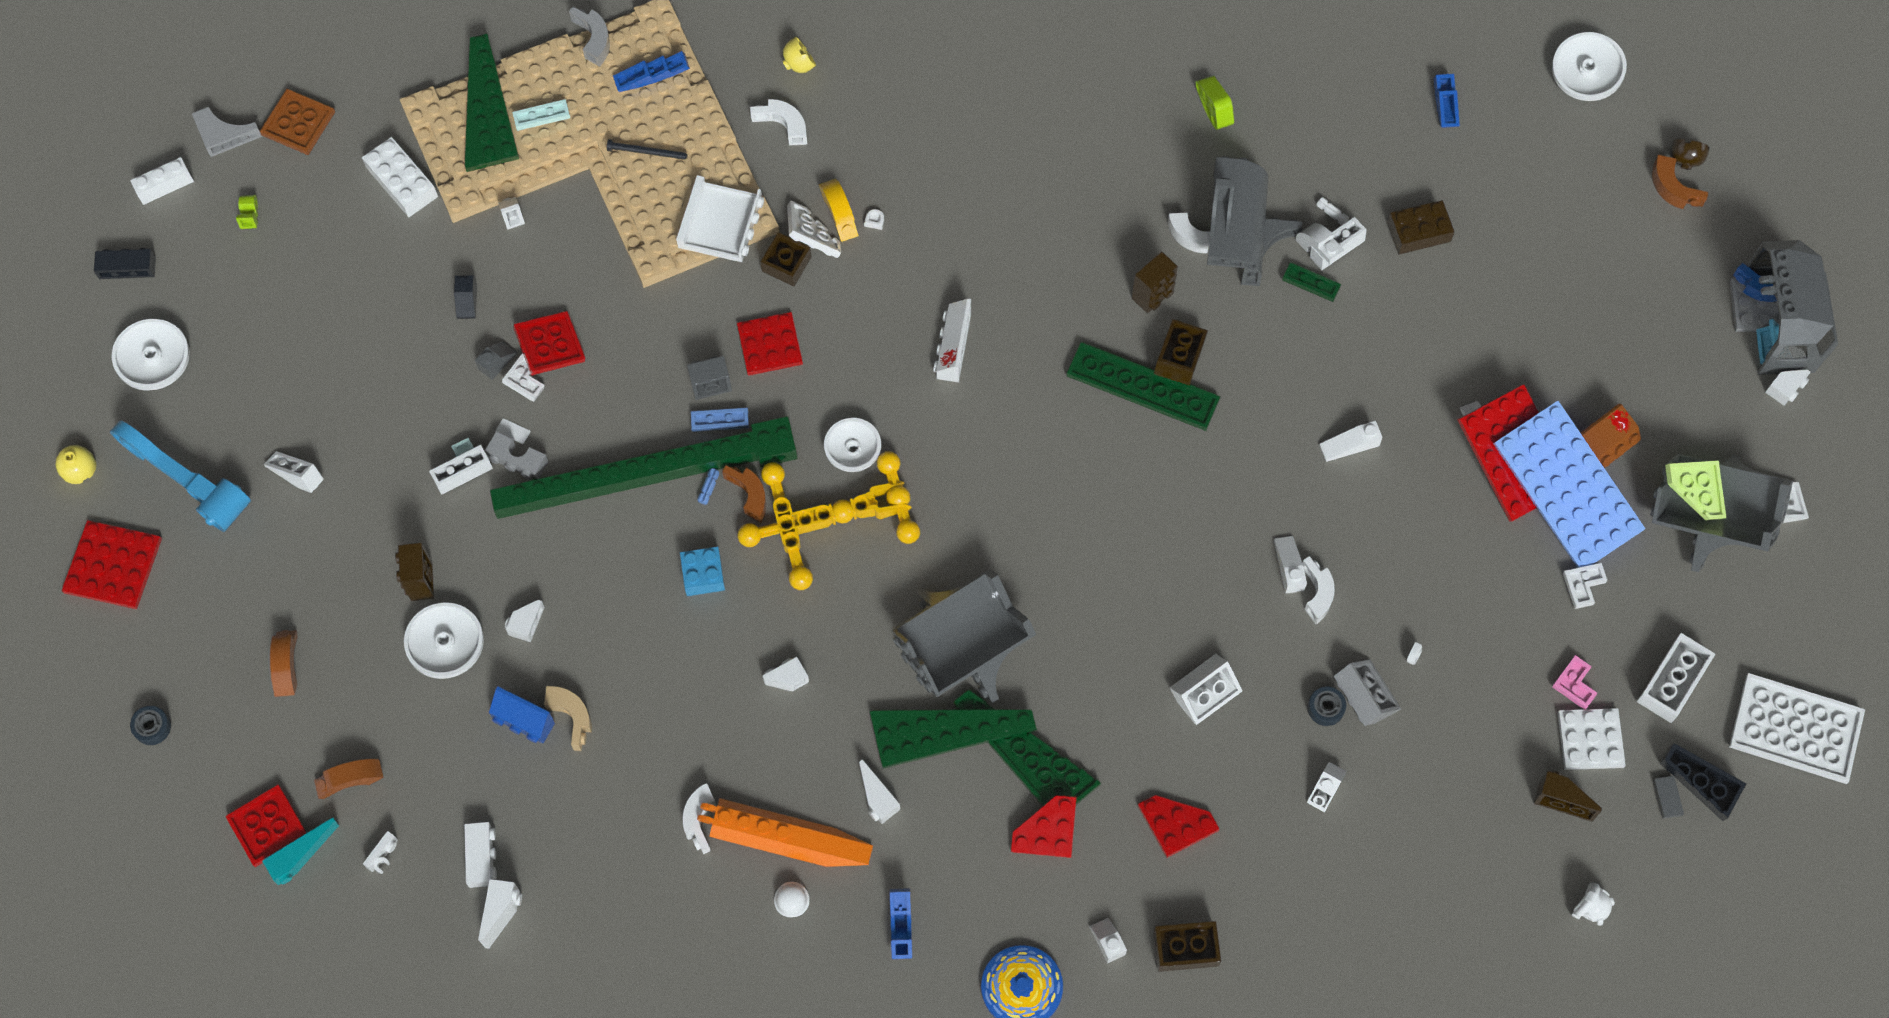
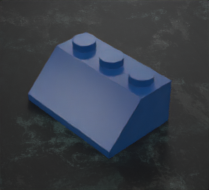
M500 687L496 688L489 714L493 718L492 721L500 726L503 724L509 726V730L518 735L520 732L527 735L526 738L531 742L537 743L539 741L544 743L555 725L550 712Z

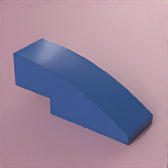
M1454 74L1436 75L1433 79L1441 128L1459 127L1457 90H1455Z

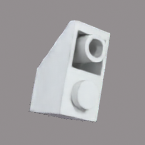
M1810 371L1781 372L1765 393L1785 406L1788 401L1793 402L1799 394L1797 389L1799 387L1803 389L1808 383L1809 379H1807V376L1810 374Z
M797 657L786 659L782 662L781 666L768 669L762 676L765 685L788 691H794L809 683L808 675Z
M1329 762L1307 803L1325 812L1347 771Z

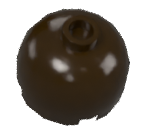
M1685 139L1673 140L1672 158H1675L1676 163L1681 165V169L1691 170L1692 167H1698L1706 161L1710 149L1709 145L1693 140L1691 142H1684Z

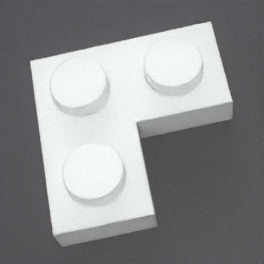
M523 353L502 379L503 384L533 402L545 386L531 377Z
M1602 563L1563 572L1574 609L1594 605L1595 601L1590 587L1604 584L1608 581Z

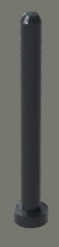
M608 139L607 142L608 152H612L614 149L683 160L688 157L686 152L614 142V139Z

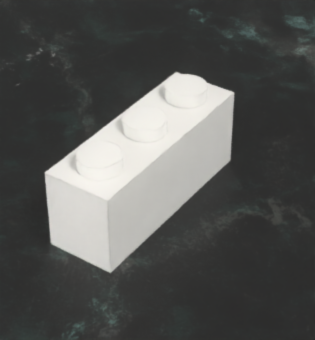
M181 157L130 180L143 205L194 182Z
M1354 217L1332 232L1333 239L1347 254L1365 241L1367 229ZM1311 246L1310 258L1321 270L1331 265Z
M479 445L429 472L442 495L493 468L482 446Z
M489 822L465 824L466 884L469 888L489 886L490 879H497L496 867H493V860H496V849L493 848L492 840L496 839L495 828H492Z

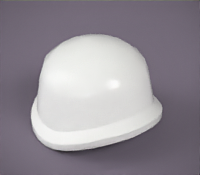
M797 882L782 884L774 897L777 911L785 917L802 915L807 910L810 901L805 887Z

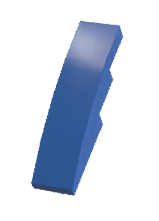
M681 51L668 58L661 56L649 63L644 60L613 75L617 90L622 92L659 82L690 69L685 53Z

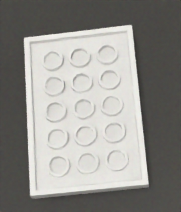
M1748 673L1745 678L1729 747L1847 784L1850 780L1865 709Z

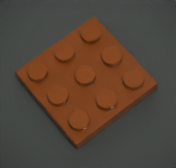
M286 89L260 130V134L309 155L335 114V110Z

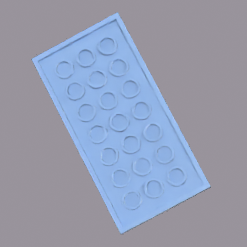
M1556 401L1493 443L1577 568L1594 564L1645 530V527L1559 401Z

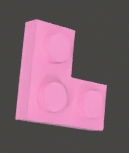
M1576 655L1552 686L1584 710L1587 709L1597 695V692L1581 682L1592 666Z

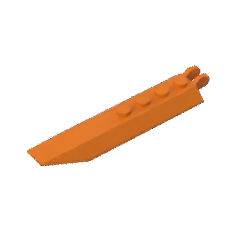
M719 798L717 807L701 803V809L715 813L714 819L705 815H698L697 817L698 821L712 825L709 837L825 867L869 864L873 845L837 828Z

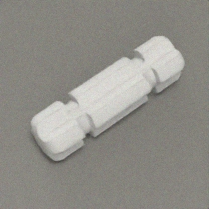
M1321 197L1318 200L1317 206L1321 210L1324 209V212L1334 220L1337 219L1340 225L1348 222L1349 217L1344 213L1342 214V211L1332 203H1328L1327 199Z

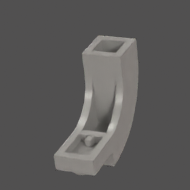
M572 7L569 11L571 21L592 34L589 42L583 48L584 57L600 67L610 49L607 26L603 18L596 11L591 10L587 14L582 9Z

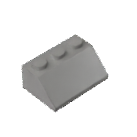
M1370 659L1350 663L1334 675L1338 687L1343 690L1348 703L1354 708L1358 719L1364 726L1375 724L1401 709Z

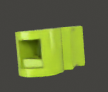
M256 195L240 196L238 201L240 214L236 216L240 229L257 228L258 201Z

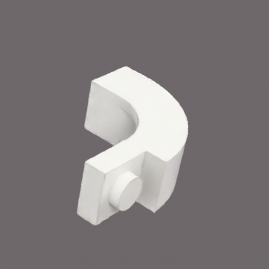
M768 99V106L757 105L750 107L752 122H779L788 131L789 145L807 144L804 119L800 112L792 105L784 101Z

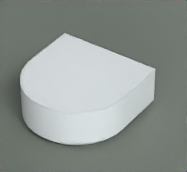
M878 209L870 210L866 214L864 227L882 230L884 224L883 212Z
M1415 642L1408 656V663L1416 664L1422 653L1421 644Z

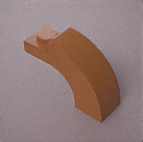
M726 465L722 471L723 478L744 489L748 495L747 502L743 507L745 515L761 523L766 513V496L760 479L748 468L742 474L738 468H730Z
M364 759L344 763L323 771L324 775L315 779L314 782L318 799H325L345 788L357 785H371L384 777L379 759Z

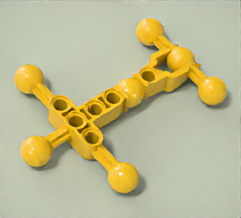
M885 451L878 457L877 467L881 473L887 476V484L873 486L870 488V492L859 495L853 500L850 498V501L838 500L833 505L830 503L829 506L820 505L792 512L790 502L785 498L781 483L785 477V470L776 462L766 464L761 471V478L764 483L771 487L774 498L773 509L777 523L761 527L752 523H746L740 527L737 539L745 547H754L760 542L761 538L780 534L783 548L789 555L792 571L789 574V583L797 590H805L812 584L813 574L808 568L803 566L799 534L827 528L831 524L836 525V522L840 524L848 523L853 517L854 520L857 517L866 518L873 516L877 519H884L897 514L900 524L896 529V535L901 542L912 544L918 540L920 528L916 522L910 519L908 512L912 508L908 505L911 499L910 493L903 487L905 482L899 480L897 473L901 465L900 458L892 451ZM887 494L886 500L890 506L878 508V501L875 498ZM860 504L866 506L864 509L857 508V506ZM780 506L787 507L784 511L778 510ZM822 514L829 515L826 519L820 518ZM807 518L810 520L807 524L801 523L803 519ZM786 523L791 524L789 528H783L782 526ZM789 541L796 542L793 546L787 545Z

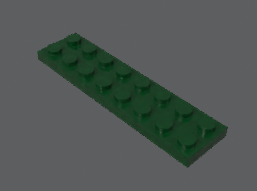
M1082 342L1066 374V377L1204 431H1207L1221 397L1193 385L1189 386L1155 375L1152 369Z

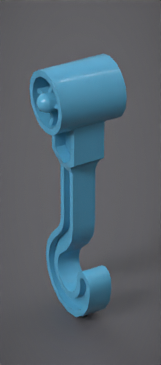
M119 420L110 430V434L128 451L142 461L144 459L149 461L156 468L182 485L194 499L199 501L200 504L196 511L205 519L206 524L213 525L220 531L226 532L251 502V499L242 491L239 485H234L224 478L217 485H214L200 474L190 472L162 452L129 424Z

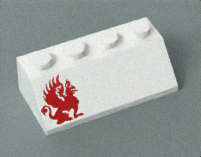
M971 299L949 304L948 311L944 310L943 321L946 323L945 327H941L940 338L943 339L942 344H938L937 347L939 361H935L934 372H937V379L959 382L971 318Z

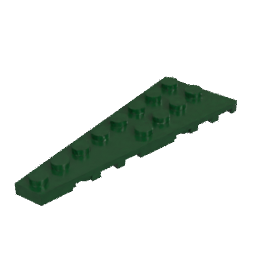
M488 34L470 37L465 144L466 172L519 159Z
M970 690L953 702L958 710H995ZM1027 732L988 742L989 746L1042 806L1047 804L1056 795L1076 797L1077 805L1101 785L1099 780L1091 777L1085 770L1071 763L1069 759L1058 754L1053 748L1031 733Z
M1032 710L870 711L883 769L1037 730Z

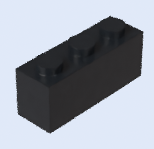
M148 248L95 251L94 273L99 279L155 277L156 257L152 250Z

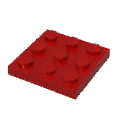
M567 311L514 324L513 329L531 375L585 362L586 358Z
M792 312L737 323L748 376L803 365Z
M279 785L225 816L254 867L259 866L263 863L264 859L307 834Z

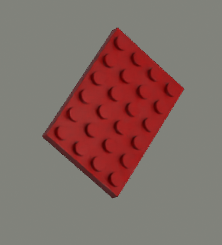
M1524 384L1457 419L1509 522L1537 508L1493 444L1539 413Z

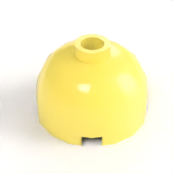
M794 37L785 45L783 49L785 60L782 62L788 70L792 69L796 73H806L816 66L814 59L808 54L806 47L798 37Z
M70 445L59 452L55 466L58 474L66 482L80 484L83 483V480L93 476L96 470V460L87 448L80 445Z

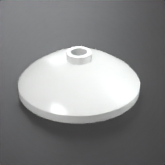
M846 418L838 421L828 430L824 439V450L828 460L836 468L847 472H858L867 469L877 460L881 451V438L876 428L868 421L859 418ZM851 448L857 449L855 452L850 451Z

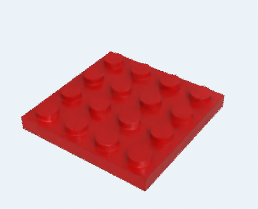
M87 520L61 591L64 594L137 609L162 538L153 534Z

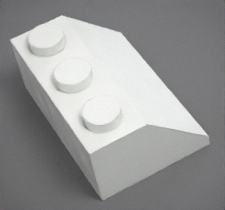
M1217 654L1170 687L1177 703L1196 725L1242 692L1228 661Z

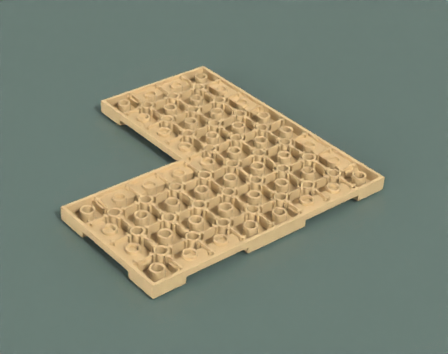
M652 0L634 7V12L605 23L610 39V49L600 67L584 57L583 48L589 42L592 35L588 30L571 37L565 34L501 59L502 64L496 65L519 155L518 160L466 172L465 144L468 77L434 89L432 86L399 99L453 223L495 207L506 198L520 197L589 169L643 288L719 258L681 249L677 245L676 239L697 175L704 177L706 183L755 194H757L759 189L736 142V137L708 80H706L669 0ZM681 51L685 53L690 69L643 87L622 92L617 90L613 75L644 60L649 63L661 56L668 58ZM566 99L570 114L569 119L517 131L512 112ZM608 139H614V142L686 152L688 157L683 160L614 149L612 152H608L607 142ZM765 197L763 207L758 210V223L753 226V239L749 240L748 245L779 232V226Z

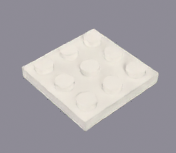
M1618 708L1558 711L1564 770L1624 768L1626 766Z

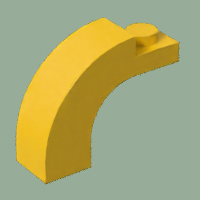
M833 179L819 184L823 200L831 212L840 241L843 242L859 236L852 210L839 181Z

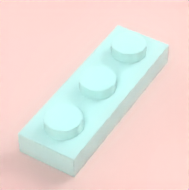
M566 99L512 112L517 131L570 118Z

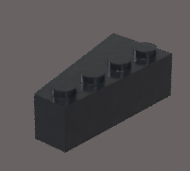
M1675 743L1668 748L1660 763L1722 821L1729 818L1746 786L1745 782Z

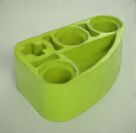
M1215 76L1196 81L1197 92L1213 127L1218 130L1233 125L1234 115L1231 98Z

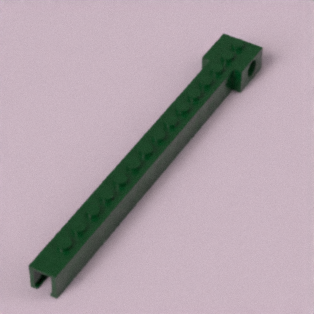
M789 417L751 424L752 432L492 489L490 494L493 510L497 519L706 473L711 468L716 470L724 469L726 465L732 467L759 461L760 467H764L770 462L782 463L796 460L798 457Z

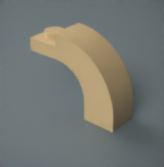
M546 686L544 702L546 710L564 712L572 717L573 733L571 746L574 751H582V745L586 744V733L584 732H592L591 718L584 703L576 694L567 689Z

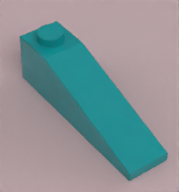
M331 818L264 859L262 862L273 881L277 885L286 884L291 881L292 877L300 871L339 827L338 822Z

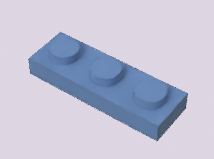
M748 408L691 411L692 432L749 428Z

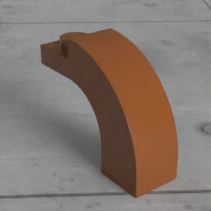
M1658 155L1653 165L1652 179L1659 195L1666 202L1680 209H1684L1686 203L1694 207H1703L1707 200L1708 192L1682 185L1675 176L1676 159Z
M282 630L277 632L276 636H272L270 671L275 697L295 695L297 680L294 670V649L298 638L296 630Z

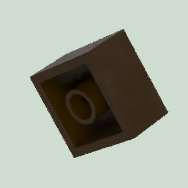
M778 232L760 261L761 270L763 273L795 287L812 258L811 247Z

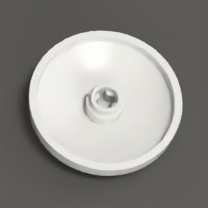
M1584 32L1573 35L1562 42L1554 55L1552 72L1557 85L1567 95L1583 101H1596L1610 96L1620 87L1625 77L1627 64L1622 49L1614 40L1603 34Z
M146 319L128 326L117 337L112 349V363L118 376L129 386L140 390H157L172 384L183 374L188 365L190 351L185 336L175 325L160 319Z
M437 603L424 608L412 618L404 635V648L410 663L420 673L438 679L452 678L470 669L478 660L484 643L483 631L476 616L467 608L455 603Z

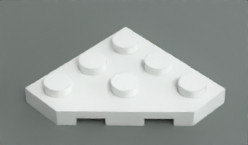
M790 201L787 205L789 236L795 241H801L811 248L823 251L826 255L838 258L841 254L840 241L836 237L833 239L827 233L828 229L819 220L815 221L810 216L811 211L807 207Z

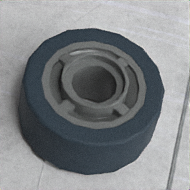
M1326 686L1320 687L1313 692L1307 708L1309 716L1314 722L1322 726H1332L1340 722L1345 714L1347 704L1345 697L1339 690ZM1328 703L1331 705L1332 709L1327 710L1322 706V704Z
M145 706L137 710L132 716L130 729L139 742L145 745H156L164 741L169 735L171 722L162 709L156 706ZM154 722L153 727L147 729L148 724Z

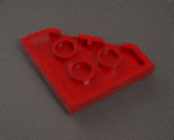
M1054 796L1047 804L1017 827L1012 835L1011 852L1071 858L1076 797Z
M1157 795L1138 804L1140 812L1166 858L1220 830L1211 813L1206 810Z

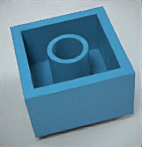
M719 547L680 552L684 587L687 596L725 590Z

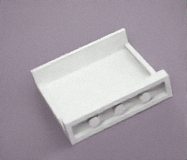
M697 175L676 239L678 248L743 262L744 256H747L749 252L748 242L754 236L753 226L759 220L758 210L764 204L761 190L758 189L757 194L710 184L705 182L704 177Z

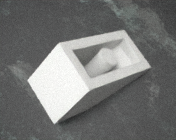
M516 197L506 198L498 203L507 230L525 224Z
M534 601L513 611L511 617H508L505 623L509 636L531 642L545 608L542 601Z
M1108 918L1090 926L1107 964L1126 955L1127 949L1118 931Z

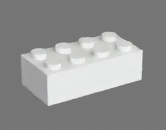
M392 137L362 157L368 171L408 218L438 197L433 184Z
M1680 633L1637 702L1672 723L1679 715L1714 658L1715 653Z

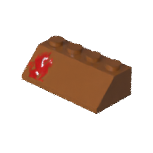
M1620 403L1581 432V435L1604 468L1641 440L1639 426Z

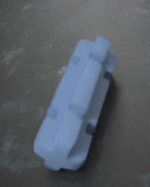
M713 468L709 469L708 477H706L701 489L702 492L697 498L698 502L704 505L708 503L709 496H711L716 484L715 481L719 477V471Z

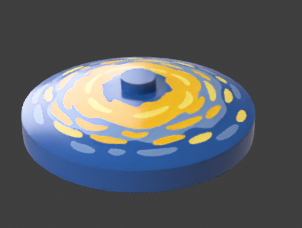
M1024 945L1009 947L997 953L987 964L981 981L982 998L986 1008L994 1018H1050L1056 1012L1062 999V975L1055 961L1042 950Z

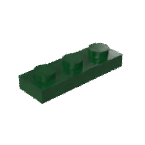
M1291 262L1282 279L1284 282L1331 302H1334L1341 287L1340 283Z

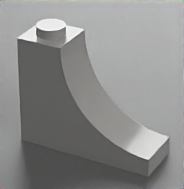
M209 107L192 113L204 145L211 157L262 137L255 122L246 125L229 124L218 119Z

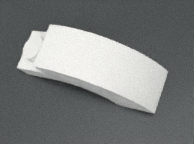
M1169 213L1168 226L1174 239L1188 250L1207 253L1210 232L1194 228L1189 222L1188 213Z
M1314 223L1296 236V241L1306 252L1310 251L1312 246L1329 264L1345 255V250L1333 239V233L1321 224Z
M1309 556L1302 563L1304 572L1315 586L1316 595L1311 601L1307 602L1305 611L1313 622L1317 624L1329 611L1335 589L1329 569L1326 568L1320 571L1321 568L1317 561H1313Z
M707 783L699 787L690 796L683 812V827L687 839H692L696 849H701L703 854L711 850L701 830V822L697 820V817L707 812L700 808L701 803L716 806Z

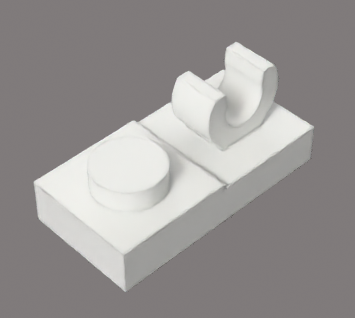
M387 831L363 865L371 872L376 870L378 873L383 874L379 865L381 863L390 864L384 856L395 849L396 842L398 841L397 838Z

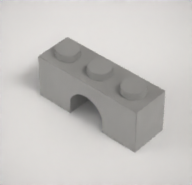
M496 432L485 449L489 461L494 464L500 463L505 465L504 467L511 472L517 471L528 480L539 479L549 463L547 456L529 447L523 456L515 457L512 455L516 447L513 439Z

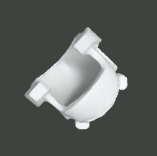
M1590 883L1585 896L1575 907L1572 916L1576 919H1580L1583 916L1592 922H1597L1598 926L1603 925V921L1608 918L1612 906L1615 904L1614 899L1610 898L1609 893L1600 888L1597 883Z

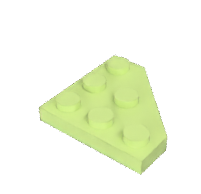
M1719 461L1665 465L1668 485L1705 520L1726 518Z

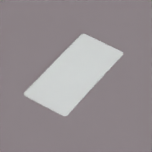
M504 418L496 429V432L521 444H524L531 432Z

